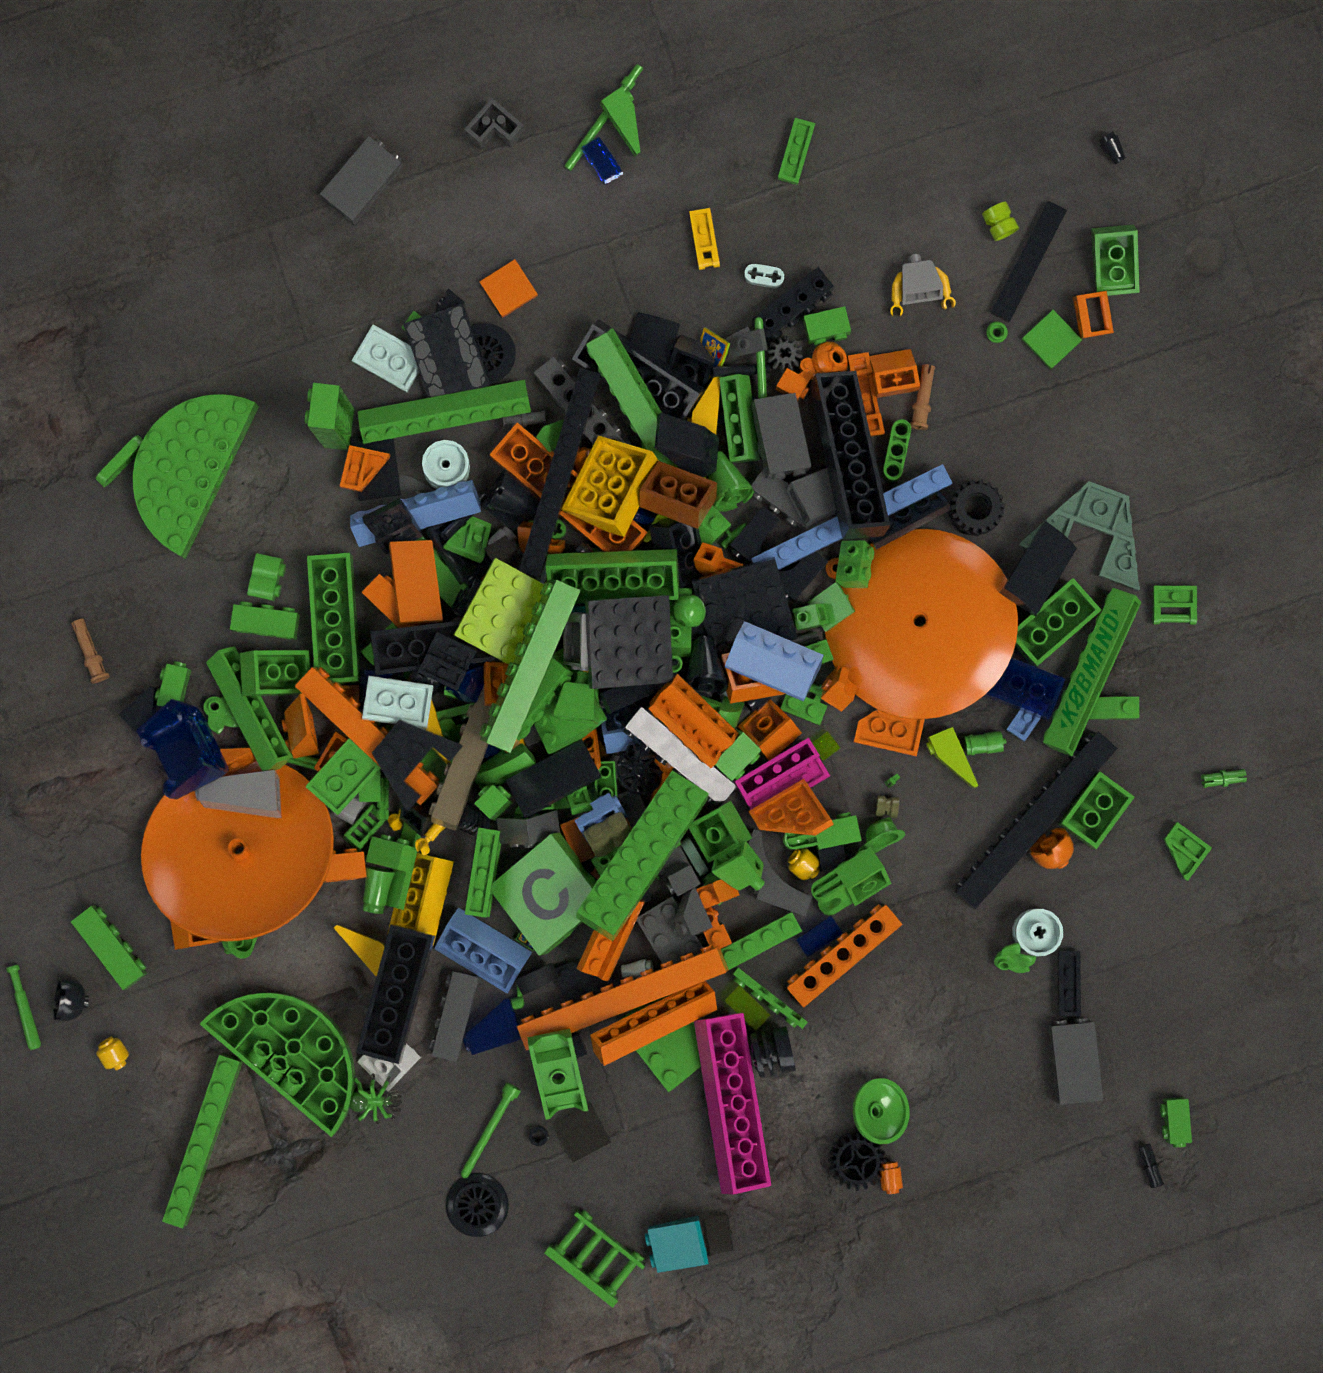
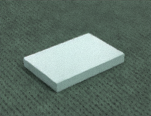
M375 325L371 326L352 359L353 363L406 393L419 374L411 346Z
M369 676L362 719L396 724L401 719L427 729L433 685Z

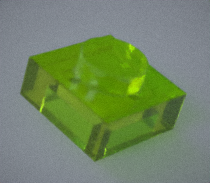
M828 731L812 743L822 761L840 749Z

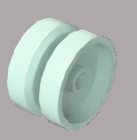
M449 440L437 441L429 446L423 455L422 467L425 479L431 487L438 489L456 485L461 481H467L470 472L467 452L458 443ZM447 464L449 467L444 468L443 465Z
M1028 909L1015 919L1012 935L1014 942L1020 944V949L1024 953L1033 956H1046L1053 953L1060 946L1063 938V926L1059 918L1051 911ZM1037 928H1039L1040 935L1034 936V932L1037 931Z

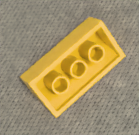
M417 853L404 910L393 909L390 925L394 924L435 935L436 938L454 861Z

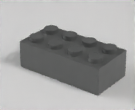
M673 896L637 918L638 924L662 964L670 960L674 964L681 961V956L691 952L693 956L701 953L700 949L703 948L697 936L682 941L680 935L676 932L674 919L678 905Z

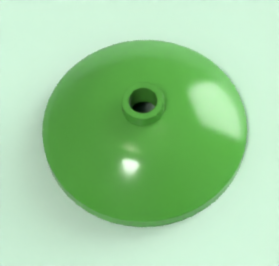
M878 1078L867 1081L860 1087L853 1102V1118L857 1129L864 1138L875 1144H889L901 1137L907 1128L910 1115L905 1093L895 1082L889 1079Z

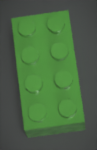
M1072 578L1044 602L1036 617L1031 614L1018 625L1015 648L1035 668L1096 616L1101 609L1076 580Z

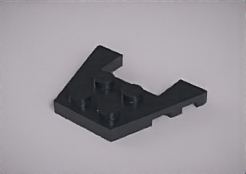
M400 719L374 749L372 754L405 809L409 811L422 795L405 781L432 748H435L446 759L451 761L462 749L463 745Z

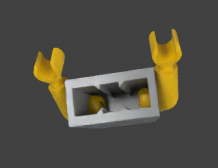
M919 254L911 255L908 258L909 263L902 265V272L897 273L892 283L891 301L894 302V305L891 307L890 314L893 316V309L898 307L901 310L900 316L902 315L901 301L905 305L940 300L943 296L944 299L941 302V307L946 310V300H949L953 308L956 301L953 297H950L951 288L948 276L941 269L935 267L933 261H922Z

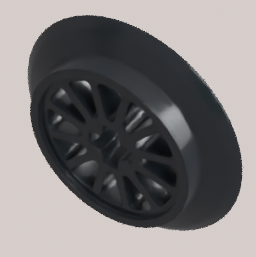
M489 323L474 325L472 329L476 340L482 338L483 341L482 346L478 343L481 354L483 349H486L487 352L491 351L488 359L482 357L490 382L500 381L511 371L516 358L514 342L511 336L497 325ZM485 337L491 338L488 345L485 344ZM493 340H496V341L499 342V343H497L496 345H494L493 347H491V345H492V343H493ZM500 346L503 348L502 351H494ZM503 354V359L495 357V355ZM492 360H495L501 364L498 367H496ZM488 363L492 365L494 370L488 371Z
M470 1174L467 1178L462 1177L451 1187L447 1195V1216L451 1224L459 1232L467 1236L483 1237L492 1234L501 1227L508 1214L509 1202L505 1189L496 1179L485 1174ZM476 1187L482 1188L479 1197L477 1196ZM473 1188L474 1197L469 1194L468 1189ZM485 1189L490 1192L489 1195L482 1198ZM465 1193L470 1201L461 1198V1195ZM493 1196L495 1202H485L489 1197ZM476 1200H480L479 1203L483 1205V1208L476 1212L475 1208L471 1207V1204H474ZM459 1201L468 1204V1206L459 1207ZM495 1205V1211L486 1208V1206ZM469 1209L467 1213L461 1216L459 1210ZM484 1211L492 1213V1218L489 1219ZM472 1213L470 1222H467L464 1218ZM480 1214H482L487 1222L481 1223ZM475 1215H477L478 1224H472Z

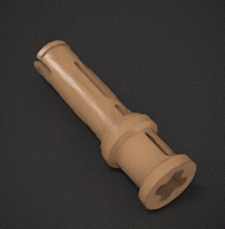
M928 364L922 365L917 401L912 406V410H914L913 419L910 422L912 429L928 430L927 418L928 413L931 412L929 399L935 370L933 365L930 368Z
M78 619L73 621L71 626L84 654V666L88 667L92 677L91 683L95 684L108 679L110 675L104 669L102 664L103 658L98 655L85 620Z

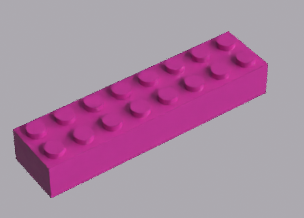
M731 1013L694 1021L721 1194L734 1195L771 1186L744 1013Z

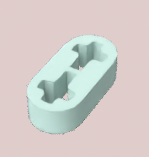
M751 264L746 267L744 278L752 285L778 288L783 284L784 273L777 267ZM755 269L757 274L763 275V277L756 276L755 279H751V275L748 272L751 273ZM773 273H777V277L781 279L773 283L772 279L765 277V275L773 276Z

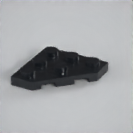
M575 962L555 968L559 976L557 982L565 1002L573 999V1002L582 1000L581 995L591 991L595 995L600 993V988L606 985L613 984V987L621 984V982L611 978L609 981H605L597 976L581 972L577 969L578 963Z

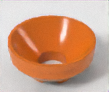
M825 342L815 348L812 361L817 373L847 371L848 358L840 345L834 342ZM833 352L839 354L840 363L834 361Z

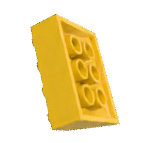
M598 435L562 510L606 532L625 537L640 505V489L659 460L653 451Z

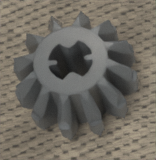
M786 336L785 342H782V339L778 337L777 344L774 342L770 343V347L773 350H767V355L772 356L768 359V363L775 362L772 367L774 370L780 366V372L784 373L785 367L792 371V365L797 368L800 364L797 360H802L803 355L798 354L802 351V347H795L797 344L796 340H793L790 344L789 337ZM780 352H789L788 357L781 358Z

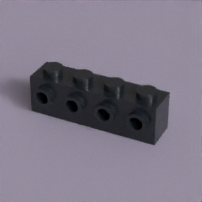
M817 267L752 318L751 324L755 327V319L757 317L762 318L766 342L768 343L771 339L774 342L783 335L782 331L785 328L794 327L800 321L798 319L804 313L809 315L813 312L818 302L827 301L833 295L831 292L834 289V285L821 269Z

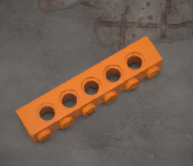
M880 904L875 906L870 911V917L866 920L861 918L853 925L855 929L851 933L845 932L836 939L839 942L833 948L830 945L820 953L822 957L816 962L811 960L803 967L805 971L801 975L796 973L787 980L789 985L786 988L803 1008L903 925L886 904L882 907ZM874 920H878L881 923V930L877 933L872 932L870 929V924ZM857 934H862L865 938V943L860 947L856 946L853 942ZM840 948L848 950L849 955L847 959H838L837 951ZM829 962L832 965V971L829 974L821 972L820 967L822 963ZM807 976H813L816 980L812 988H807L804 985V979Z

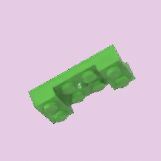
M571 1029L527 1037L546 1120L550 1119L557 1111L576 1107L584 1112L588 1111ZM556 1073H561L564 1075V1077L560 1080H556L553 1078V1075Z

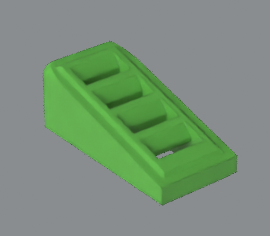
M373 804L369 806L343 836V839L353 848H357L358 852L386 821L380 820L376 823L368 816L369 813H372L377 818V810L379 809ZM364 819L374 827L372 830L363 823ZM358 826L367 833L366 836L357 829ZM354 833L362 841L358 842L351 834Z

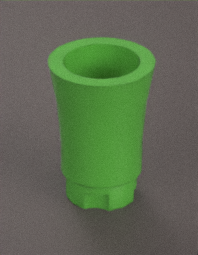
M365 867L366 880L363 911L383 914L395 871L377 867Z

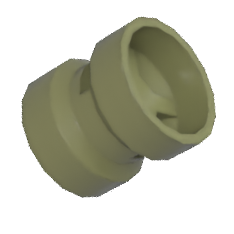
M877 795L875 816L882 817L886 814L890 818H897L899 797L886 799L884 795Z

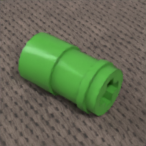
M1001 731L964 736L966 755L971 756L981 753L1003 752V744H1006V738L1002 737Z

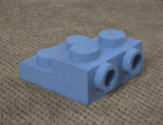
M610 793L590 803L593 810L582 814L574 821L583 834L589 827L603 823L612 814L622 812L625 818L628 816L616 795L611 797Z

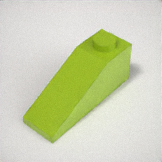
M953 727L927 738L926 746L930 755L934 754L935 758L971 788L979 786Z

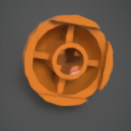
M1055 828L1051 830L1053 834L1046 837L1044 833L1030 848V854L1035 862L1046 869L1064 868L1069 863L1074 851V844L1064 828Z

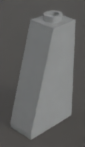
M275 770L198 780V788L195 789L197 801H200L205 808L282 818L280 778Z

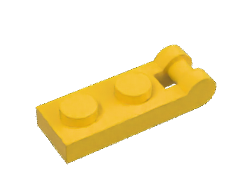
M710 208L689 211L698 269L704 270L705 267L713 266V268L720 267ZM711 252L712 258L704 259L703 253Z

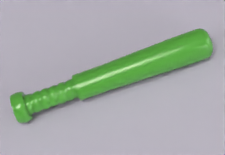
M19 965L7 967L6 971L10 973L15 990L14 996L27 1046L30 1050H34L41 1046V1042L26 992L22 988L18 974L20 967Z

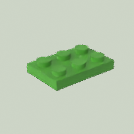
M348 738L305 787L334 813L339 815L378 772L380 767Z

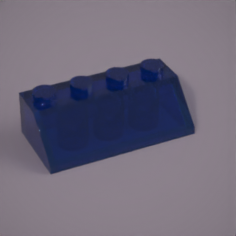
M1011 658L1001 678L984 697L1050 722L1065 678Z

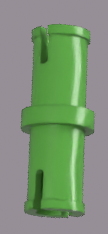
M1245 769L1228 772L1220 770L1219 773L1202 774L1201 780L1204 779V781H1201L1203 788L1219 785L1227 787L1228 784L1244 783L1247 781V777H1244L1246 776Z

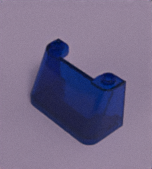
M171 699L136 730L140 737V743L145 748L155 750L169 778V780L163 783V792L170 799H179L221 778L229 771L228 765L203 714L195 706Z

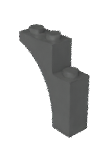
M753 829L752 833H750L752 839L748 840L747 843L763 862L764 867L761 878L765 881L760 890H754V894H757L756 899L806 916L812 896L789 886L775 873L763 849L762 832Z

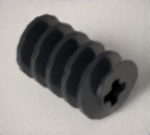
M466 803L457 828L470 835H477L478 828H489L490 819L479 808Z

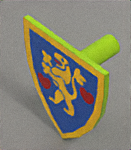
M704 327L700 342L715 360L713 367L722 366L728 354L730 343Z

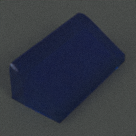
M829 916L797 938L796 941L805 955L810 957L843 934L834 918Z

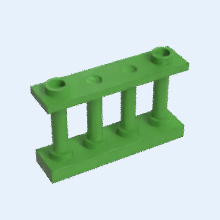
M478 828L465 910L466 915L490 917L493 900L491 889L492 883L496 881L501 849L499 839L501 831Z
M577 1209L574 1213V1216L578 1218L577 1222L559 1245L553 1246L550 1243L544 1254L613 1308L618 1302L616 1291L636 1265L643 1270L645 1267L644 1257L635 1250L633 1253L595 1224L592 1221L593 1217L587 1211L582 1210L580 1212ZM586 1224L596 1233L578 1256L571 1260L565 1255V1250ZM603 1238L612 1245V1248L594 1271H590L588 1274L582 1269V1264ZM621 1252L630 1260L610 1286L604 1287L599 1283V1277L616 1255Z

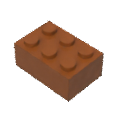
M658 461L640 489L639 507L698 529L716 501L717 482Z

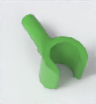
M518 985L517 997L511 999L514 1010L521 1009L525 1005Z

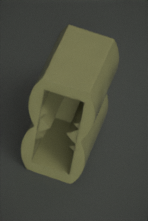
M622 812L607 817L603 823L592 825L583 834L595 856L602 857L609 854L615 847L621 846L631 832V829Z

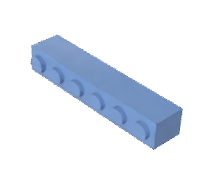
M472 480L461 481L456 485L441 487L435 491L401 499L420 529L481 512L480 498ZM378 505L373 509L358 511L350 515V528L359 547L375 543V537L364 524L363 516L385 505Z

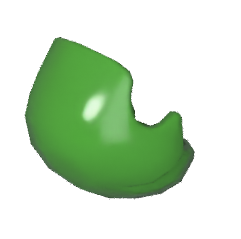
M695 595L679 596V600H675L674 603L675 618L682 620L685 623L683 624L684 627H698L704 621L706 609L699 597Z

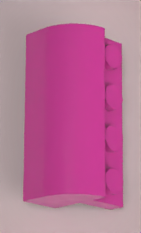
M807 738L735 781V785L751 810L802 779H805L809 787L812 788L830 777V774L819 758L820 755L811 740Z

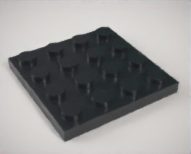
M775 557L692 580L695 594L703 601L706 609L704 625L707 635L714 640L720 658L721 654L730 653L744 621L787 640L798 639Z
M669 595L585 601L589 689L670 683L673 680Z

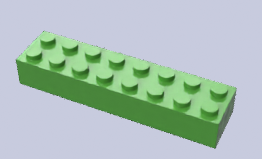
M549 579L548 583L544 582L540 594H542L539 603H535L531 612L534 615L531 623L527 622L524 627V639L515 648V660L513 663L510 662L505 674L508 676L505 683L501 682L496 694L499 697L496 703H492L489 708V720L487 724L483 723L480 729L481 741L511 753L581 590L558 580Z
M672 770L577 910L576 918L613 942L706 803L709 793Z

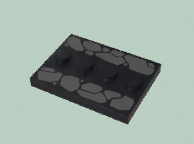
M464 303L403 323L428 398L491 385Z

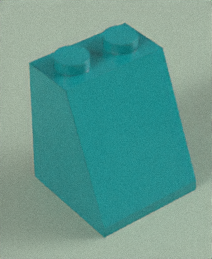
M698 1215L648 1227L645 1239L647 1247H652L653 1254L649 1255L651 1266L652 1268L656 1267L657 1273L709 1264Z

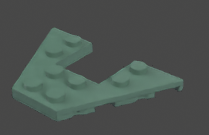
M1088 481L1045 521L1058 529L1067 538L1073 522L1112 536L1098 576L1130 589L1140 590L1129 496ZM1041 525L1019 543L1018 546L1027 549Z

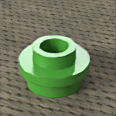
M993 322L988 326L986 335L991 342L1001 343L1006 339L1008 330L1003 323ZM993 330H999L1000 336H995Z

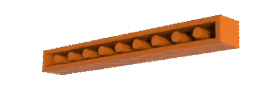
M712 944L701 948V953L693 956L692 952L680 957L681 961L674 964L672 960L660 965L661 969L653 971L650 968L640 972L641 977L633 979L632 976L620 980L621 984L613 987V984L606 985L600 988V993L594 995L591 991L581 995L582 1000L573 1002V999L561 1003L562 1008L554 1010L553 1007L541 1011L542 1015L534 1018L533 1015L521 1019L522 1023L517 1026L526 1051L529 1050L527 1037L565 1029H571V1033L726 973L729 969L720 947H713Z

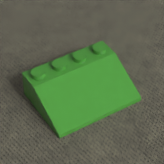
M563 648L553 653V657L562 664ZM565 665L574 673L571 676L570 682L576 683L577 673L580 670L571 669V665ZM560 690L557 694V699L547 706L542 718L534 723L548 754L557 753L583 739L607 720L600 704L599 724L559 720L553 714L561 693Z
M668 996L662 997V998H660V999H657V1000L652 1001V1002H650V1003H647V1004H645V1005H642V1006H639V1007H637V1008H634V1009L630 1010L627 1014H625V1015H624L622 1018H620L619 1020H621V1019H623V1018H625V1017H627V1016H629V1015H631V1014H633V1013H635V1012H637V1011H639V1010H641V1009H643V1008H645V1007H647V1006H649V1005H651V1004H654V1003H656V1002H658V1001H660V1000H662V999H664V998H666V997H668ZM694 1022L636 1050L668 1092L673 1090L701 1066Z

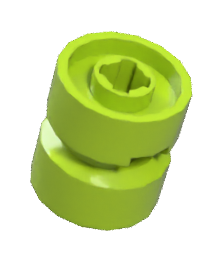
M1007 202L996 204L982 213L986 225L991 226L989 231L994 241L1004 239L1019 230L1015 218L1010 217L1011 210Z

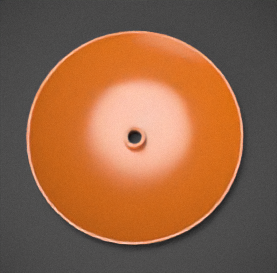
M914 529L877 550L871 543L870 545L874 548V559L871 563V579L869 580L868 588H844L841 586L844 593L849 596L848 600L855 609V612L825 632L826 640L834 659L832 661L834 667L840 666L849 670L848 679L857 685L855 694L874 708L894 716L910 719L938 718L953 714L972 705L993 688L1001 678L1010 662L1016 644L1018 632L1017 607L1014 602L1000 594L1007 581L1003 571L976 544L963 537L941 530ZM919 617L926 619L925 625L921 627L914 624L915 620Z
M256 761L226 776L262 772ZM287 765L275 770L280 778L282 818L205 808L196 799L195 789L197 786L192 780L190 773L167 791L155 807L146 826L142 842L141 864L144 881L150 896L160 911L171 922L201 938L216 941H242L260 937L279 929L298 916L310 904L328 874L333 854L334 836L330 814L326 805L305 787L309 781L302 774ZM244 848L241 853L235 854L237 849Z

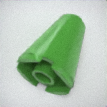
M719 451L717 470L707 475L709 480L717 482L716 501L713 505L718 511L724 512L738 508L736 504L741 501L745 504L753 496L754 490L734 464L730 462L728 457Z

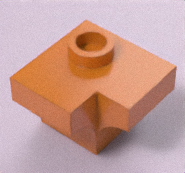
M837 666L826 677L821 686V689H823L821 699L842 712L854 700L857 685L848 679L849 670Z

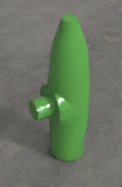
M744 523L738 526L732 532L728 530L726 532L728 536L720 545L726 549L747 524Z

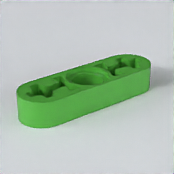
M139 435L133 437L99 472L96 480L103 487L108 486L136 457L143 439Z

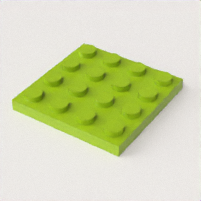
M494 558L453 635L508 665L510 662L513 663L516 657L514 654L515 648L519 642L522 643L525 636L523 634L524 627L527 622L531 623L534 616L531 614L535 603H539L542 594H540L543 584Z

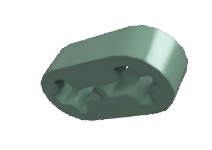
M689 837L680 841L683 850L699 876L702 877L710 872Z

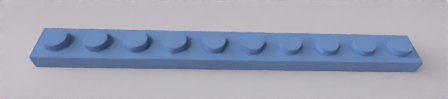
M942 464L883 493L888 516L952 485L944 465ZM838 517L828 520L751 558L752 562L775 557L778 570L842 539Z

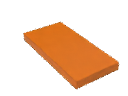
M432 540L390 542L389 551L399 625L442 623L443 617Z

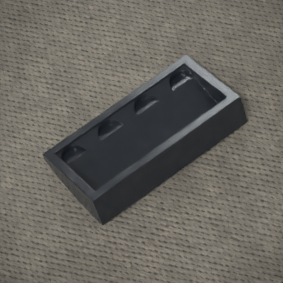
M1044 521L1009 576L1000 594L1036 617L1077 547L1058 529Z

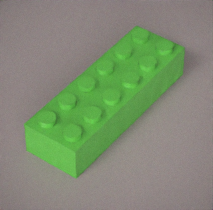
M313 383V388H309L308 391L310 410H306L305 423L308 424L309 429L324 448L348 451L351 443L354 407L340 386Z
M677 549L547 554V583L549 579L558 580L581 590L575 603H585L588 600L669 595V600H679Z
M350 553L307 556L314 667L318 669L322 667L330 675L328 678L333 683H361L353 556Z

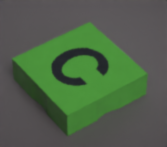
M559 832L550 834L492 883L491 892L537 954L541 956L551 952L569 937L578 925L583 923L576 918V912L597 881L584 869L576 853Z

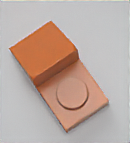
M722 879L696 889L705 909L740 895L738 890Z

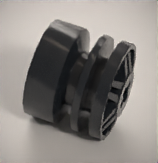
M786 1026L772 1029V1039L769 1040L764 1031H761L763 1041L760 1042L757 1041L756 1033L750 1034V1051L753 1065L760 1078H765L764 1067H768L770 1076H774V1065L779 1066L782 1074L796 1071Z

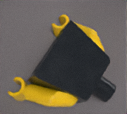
M430 797L423 805L416 802L409 811L402 804L399 814H391L388 819V823L393 831H397L402 827V820L421 837L426 836L415 842L417 852L421 849L422 855H427L430 852L428 843L430 841L433 842L441 831L447 829L431 822L432 815H429L432 803H437L438 799L435 797Z

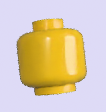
M806 848L796 849L788 858L789 870L801 880L813 879L820 871V868H818L820 864L819 858Z
M109 1037L98 1044L96 1055L106 1069L114 1068L119 1070L126 1065L125 1060L128 1058L129 1052L119 1038L113 1039Z

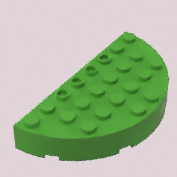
M222 394L200 396L185 401L161 416L147 432L139 447L133 469V491L138 511L154 537L165 547L186 559L259 408L251 400Z
M261 992L239 997L215 1009L200 1023L203 1028L330 1137L336 1134L350 1109L351 1097L355 1089V1067L351 1049L344 1034L326 1012L313 1003L294 995L278 992Z

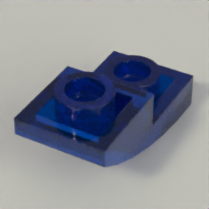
M600 137L581 147L590 166H594L604 185L623 174L615 158Z

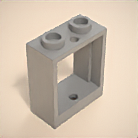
M571 612L563 630V664L571 665V669L588 671L586 612Z

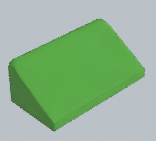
M564 419L544 426L537 435V439L549 452L556 449Z

